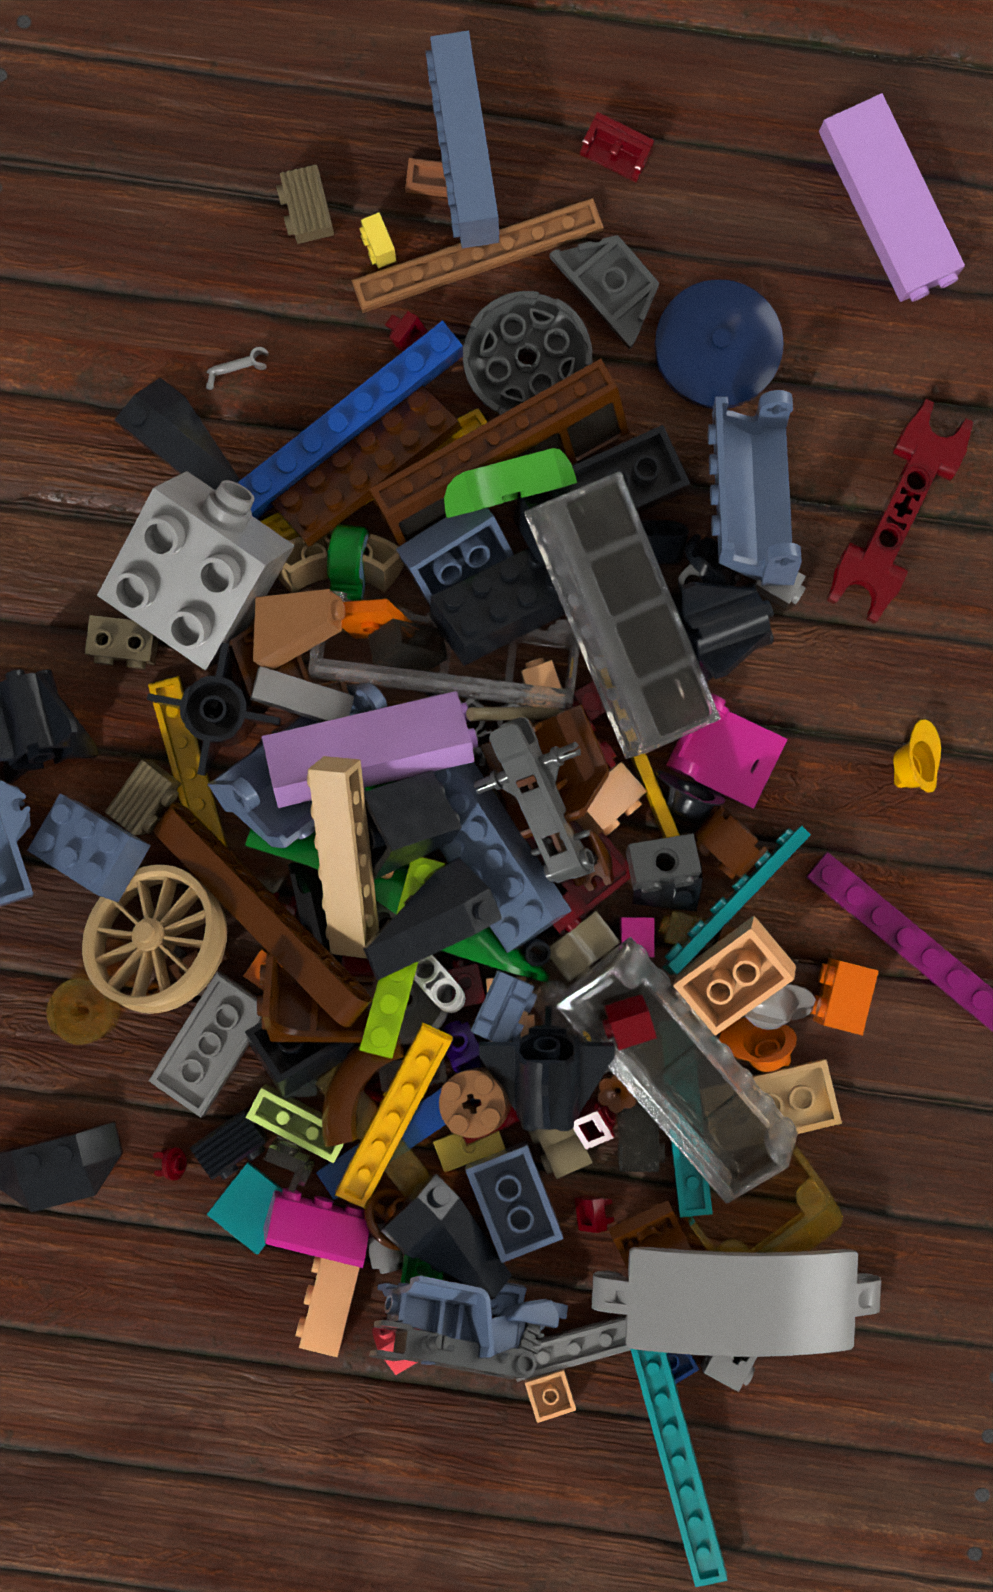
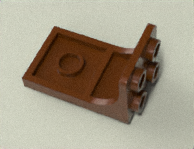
M267 954L266 965L261 964L260 984L264 985L263 996H258L257 1015L262 1016V1029L267 1030L271 1042L361 1043L379 979H376L375 976H353L368 991L372 1001L351 1027H345L337 1023L277 963L274 954Z

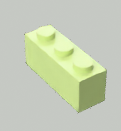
M267 1084L260 1089L246 1116L247 1119L332 1163L336 1161L344 1145L325 1147L322 1133V1113L290 1096L283 1098L277 1089Z

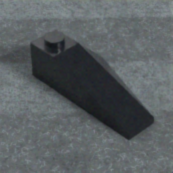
M162 378L155 380L134 394L114 419L121 429L179 474L188 471L214 490L224 480L236 483L240 481L186 397Z

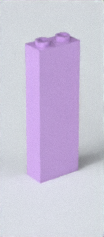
M881 93L824 119L819 134L899 301L902 302L911 298V301L914 302L930 293L928 289L937 285L945 288L955 283L959 279L958 275L965 267V264L883 94Z
M457 691L262 736L278 808L312 800L311 791L307 785L308 769L323 756L360 759L364 788L413 777L428 771L434 772L474 762L473 748L478 747V741L474 728L468 729L466 724L471 722L466 717L467 703L461 704Z

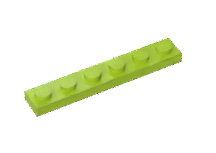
M423 857L410 863L396 915L405 906L404 902L409 896L414 895L425 883V878L431 872L445 865V863ZM418 962L378 980L360 1051L393 1059Z

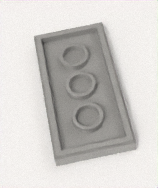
M221 971L217 972L152 1074L149 1082L200 1118L204 1117L250 1045L245 1031L261 1022L262 1016L257 1015L258 997Z

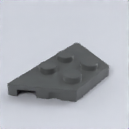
M618 235L603 238L600 242L596 243L590 241L578 244V247L564 251L559 249L553 250L549 258L630 350L634 346L659 287V282Z

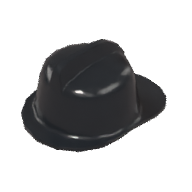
M658 770L656 772V775L670 786L667 806L670 813L679 820L700 823L709 816L714 806L723 805L725 802L721 794L702 784L683 780L664 771Z

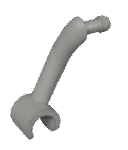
M256 347L248 357L209 368L207 370L209 378L206 383V389H214L215 376L252 365L258 370L266 369L267 366L264 363L256 362L255 359L258 355L269 356L268 351L263 347Z

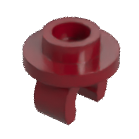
M171 1147L153 1154V1158L162 1159V1169L155 1170V1176H165L166 1179L174 1181L182 1177L187 1168V1159L182 1149Z

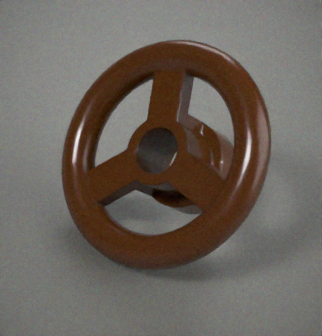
M390 1188L375 1191L367 1200L364 1209L365 1222L369 1232L376 1241L386 1248L401 1251L379 1229L374 1214L384 1219L386 1224L408 1197L404 1193ZM384 1198L395 1200L387 1208L378 1203V1201Z

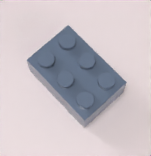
M488 508L450 518L446 517L396 548L429 606L431 596L514 555L494 515Z
M59 794L27 851L94 894L119 902L151 845L83 803Z
M527 1140L466 1164L467 1176L501 1263L563 1239L562 1230Z

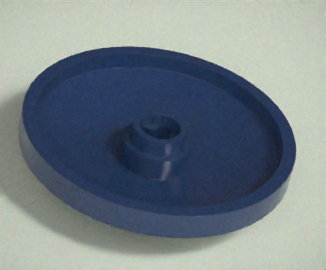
M708 280L686 288L668 304L657 326L654 348L659 371L668 386L684 400L699 407L713 409L715 397H728V408H734L751 401L762 393L772 381L779 368L784 344L782 327L777 314L761 294L739 282Z

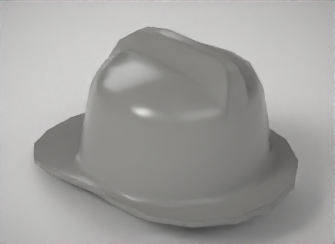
M787 984L745 1014V1016L758 1028L766 1030L777 1029L790 1022V1020H798L809 1015L816 998L805 987Z

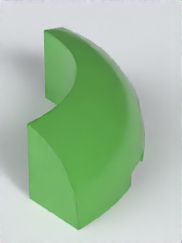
M556 448L468 470L455 476L447 486L444 496L446 517L450 518L518 499L517 492H520L521 498L566 487L577 483L576 476L567 456L560 449Z

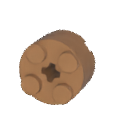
M483 1067L471 1068L451 1077L443 1085L439 1098L440 1113L449 1130L456 1135L467 1138L482 1137L499 1128L506 1120L512 1107L504 1087L491 1075L487 1068ZM472 1098L480 1099L481 1105L476 1108V1106L471 1105L470 1100Z

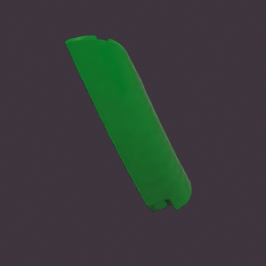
M250 829L245 846L308 865L317 870L320 866L318 850L315 848L314 843L315 831L306 838L296 839L286 848L271 847L256 832ZM409 864L396 869L390 879L380 877L374 880L376 901L395 914L398 910ZM490 926L471 937L441 950L513 974L532 977L535 980L548 982L550 975L542 966H532L527 962L523 955L522 946L507 953Z

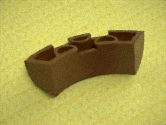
M400 1034L393 1059L360 1051L361 1043H359L348 1053L336 1069L325 1095L322 1112V1133L325 1147L352 1142L358 1138L356 1112L360 1095L368 1081L382 1067L396 1059L405 1057Z

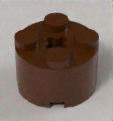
M720 805L694 833V836L697 838L695 841L696 847L707 857L714 854L721 861L718 867L729 878L733 880L736 875L742 878L769 849L764 844L759 849L755 845L758 842V838L734 816L730 814L726 819L721 815L725 809Z

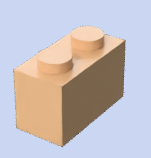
M620 762L609 772L607 780L582 818L576 819V821L584 830L590 829L597 834L602 832L607 836L621 824L617 820L621 814L625 813L628 817L642 805L638 799L647 790L626 766Z

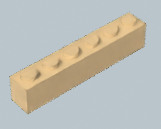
M323 756L308 769L307 785L310 788L312 799L311 816L315 824L316 835L314 843L315 848L318 850L320 864L318 876L322 881V908L325 911L327 922L326 938L329 940L331 954L367 958L363 948L379 931L361 760Z

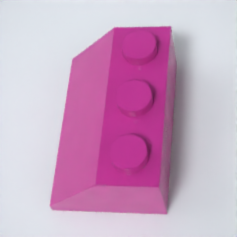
M283 1188L282 1192L274 1190L263 1227L265 1244L363 1268L369 1237L364 1208L353 1204H346L345 1208L333 1205V1200L321 1196H315L314 1200L301 1197V1192L294 1189Z

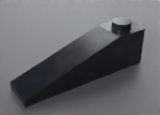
M456 858L431 872L425 878V883L414 895H410L404 902L405 906L392 920H388L363 948L376 979L380 980L471 937L502 919L490 888L460 858Z
M437 1174L417 1184L381 1229L405 1255L413 1259L417 1257L425 1261L437 1272L443 1271L457 1278L460 1284L484 1289L489 1294L490 1300L496 1298L512 1276L505 1264L501 1263L497 1252L460 1197Z

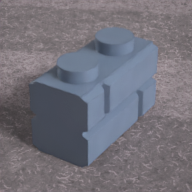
M498 969L472 1025L471 1032L492 1042H514L516 1036L522 1032L524 1025L518 1023L523 1011L530 1013L537 998V995L532 993L534 985Z

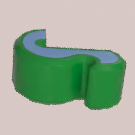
M339 524L334 528L327 556V577L331 582L330 591L339 596L343 602L361 601L364 599L366 582L363 552L366 549L369 532L365 527Z

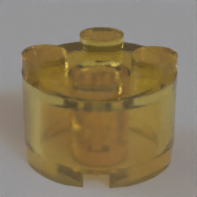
M88 976L75 978L62 983L55 990L52 997H50L46 1011L47 1020L54 1033L66 1040V1042L75 1045L88 1044L105 1037L116 1027L120 1015V1004L103 995L93 985ZM83 1005L89 1007V1013L86 1015L79 1013L78 1007Z

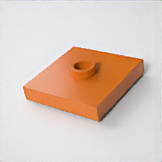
M388 599L343 602L345 617L342 620V628L355 639L414 635L415 624Z

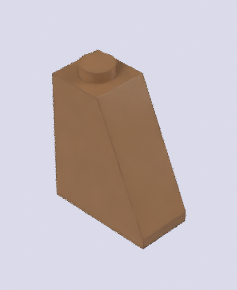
M329 589L255 597L253 662L274 670L341 632L342 620L345 617V606L342 599Z

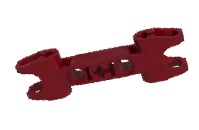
M928 399L922 402L914 417L902 430L893 448L892 453L907 460L865 548L851 542L847 544L835 567L831 588L826 600L835 604L848 586L853 584L861 585L869 591L871 597L866 620L874 624L878 622L884 610L898 595L907 576L908 570L893 562L935 475L948 481L953 479L967 452L968 441L974 424L973 421L965 418L953 436L945 438L936 435L931 430L929 424L934 402ZM908 476H914L919 479L920 489L915 490L908 485ZM904 499L909 500L902 510L904 515L898 517V510L896 508ZM880 533H887L892 537V547H884L880 543Z

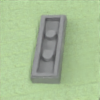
M260 666L257 670L250 700L312 720L325 722L350 716L354 696Z

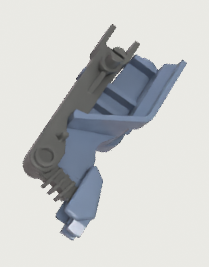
M424 1276L412 1277L410 1284H379L377 1290L383 1291L384 1296L387 1297L385 1301L387 1320L374 1321V1327L394 1331L396 1336L393 1352L372 1350L369 1353V1357L389 1361L408 1360L424 1365L441 1366L506 1379L528 1378L536 1369V1360L533 1354H538L539 1352L533 1346H541L542 1343L536 1340V1338L544 1337L541 1330L545 1326L557 1328L559 1318H567L568 1305L555 1303L552 1300H547V1298L526 1301L514 1306H508L499 1317L492 1318L489 1294L479 1287Z

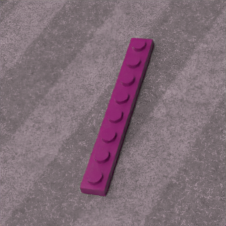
M825 852L806 875V878L993 1032V988L829 852Z

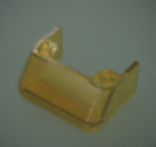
M789 1140L785 1143V1146L809 1177L808 1180L799 1186L796 1193L797 1204L802 1210L800 1214L751 1250H748L744 1243L736 1239L725 1240L717 1247H714L693 1216L685 1218L708 1251L768 1253L810 1251L841 1227L843 1215L825 1184L798 1147Z

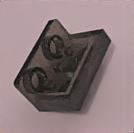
M277 1136L272 1142L264 1159L295 1172L288 1191L295 1193L299 1185L305 1187L316 1162L310 1159L313 1152L280 1136Z

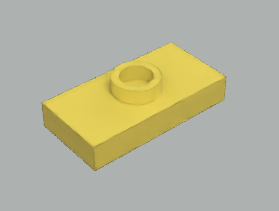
M500 1132L469 1146H466L462 1136L454 1133L433 1140L444 1173L505 1150Z

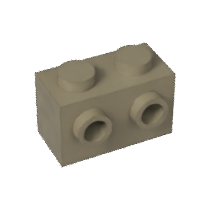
M90 615L85 654L94 658V663L113 666L114 660L125 661L126 667L146 669V664H156L159 638L133 620ZM141 642L140 647L136 649L137 644Z

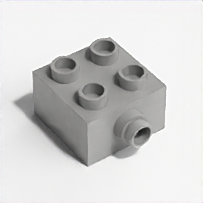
M186 471L153 487L97 596L206 671L219 661L222 642L229 643L230 640L248 629L255 617V597L267 596L295 545L252 516L250 509L254 502V496L244 486L233 481L224 480L214 490Z

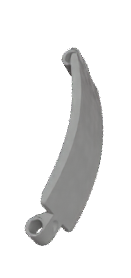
M632 1247L629 1250L628 1278L621 1273L613 1271L593 1273L592 1308L601 1312L626 1315L625 1343L631 1349L676 1354L735 1357L831 1353L851 1350L854 1347L855 1317L880 1312L881 1277L873 1274H857L858 1253L851 1249L745 1253Z

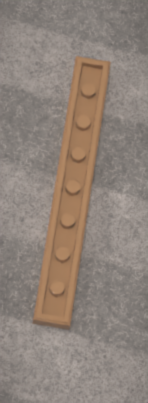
M591 198L500 229V243L461 248V243L353 279L352 284L362 313L602 232L604 227L594 199Z

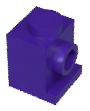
M459 1020L454 1021L443 1028L444 1032L451 1035L453 1039L446 1054L457 1074L484 1064L479 1055V1042L475 1033L471 1032L472 1027L468 1021L463 1024ZM465 1039L462 1047L457 1048L454 1046L455 1043Z

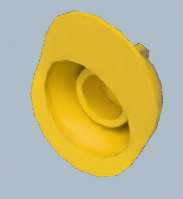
M926 719L919 720L914 725L910 742L899 748L894 754V784L899 788L921 787L927 793L933 792L936 788L941 758V743L938 732L930 721Z

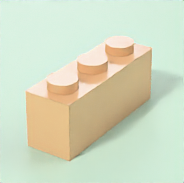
M315 1256L311 1271L317 1273L315 1285L308 1284L303 1303L309 1305L307 1317H300L296 1336L301 1337L299 1348L338 1357L360 1267Z

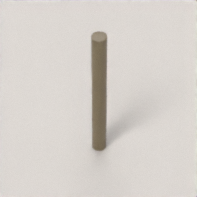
M470 707L466 711V717L469 721L513 720L518 717H526L528 720H545L572 707Z

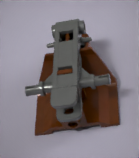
M582 705L575 706L535 724H532L531 720H528L526 717H518L492 731L489 736L490 741L480 745L491 770L490 776L474 781V787H479L476 792L482 794L493 788L500 790L506 804V811L522 837L526 839L534 836L539 848L533 849L531 854L533 856L542 854L545 861L544 873L550 882L560 883L573 879L577 887L584 884L588 892L598 886L594 878L596 875L602 877L605 885L611 884L615 880L612 858L598 834L590 829L575 833L569 822L582 818L609 776L607 762Z

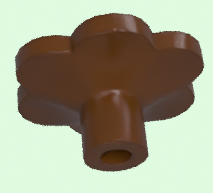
M616 1072L611 1077H603L600 1080V1092L597 1098L599 1103L608 1106L611 1112L619 1113L624 1108H632L635 1105V1094L638 1087L633 1080H627L623 1073Z

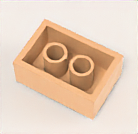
M753 916L688 963L676 975L673 986L716 1036L793 981L796 965L758 919Z

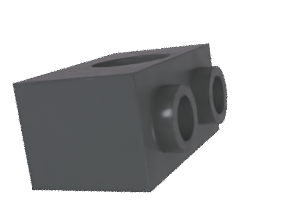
M694 833L632 843L628 845L626 850L633 890L642 889L644 893L658 891L662 889V885L674 883L675 887L689 886L694 884V880L698 879L702 872ZM656 860H668L672 865V870H660L656 866Z

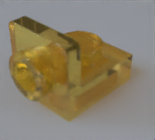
M670 910L669 916L663 915L659 934L664 935L663 942L674 945L679 943L682 946L690 938L687 932L700 919L703 922L707 919Z

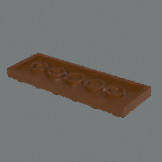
M422 385L277 497L271 504L307 546L310 547L372 499L370 488L422 460L460 431L462 427L459 421Z

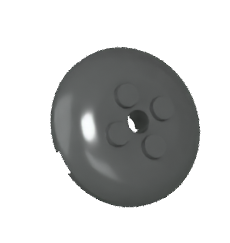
M520 291L506 294L485 306L472 321L463 346L464 371L470 387L488 408L500 415L592 364L591 341L581 318L570 306L558 298L556 300L535 291ZM528 352L536 357V361L532 365H526L518 360L519 356Z

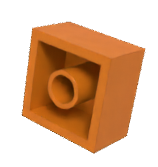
M828 958L827 964H822L818 976V982L822 983L819 996H814L816 1001L810 1014L814 1015L813 1021L827 1027L863 1036L879 971Z

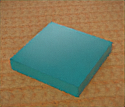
M248 1161L206 1215L258 1255L266 1245L263 1227L274 1190L282 1192L283 1188Z

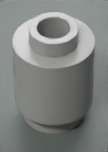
M385 1223L377 1224L380 1230L384 1227ZM369 1232L367 1248L372 1269H379L380 1274L398 1270V1264L404 1261L402 1251L386 1248L376 1241Z

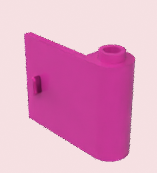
M708 693L707 697L700 696L666 766L691 780L754 809L788 739L729 712V709L724 706L726 701L717 695Z

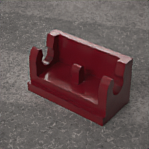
M597 112L582 142L583 146L580 150V155L637 183L652 153L655 140Z

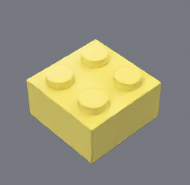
M380 213L362 219V227L359 230L364 246H367L372 265L376 263L378 269L396 263L395 249Z

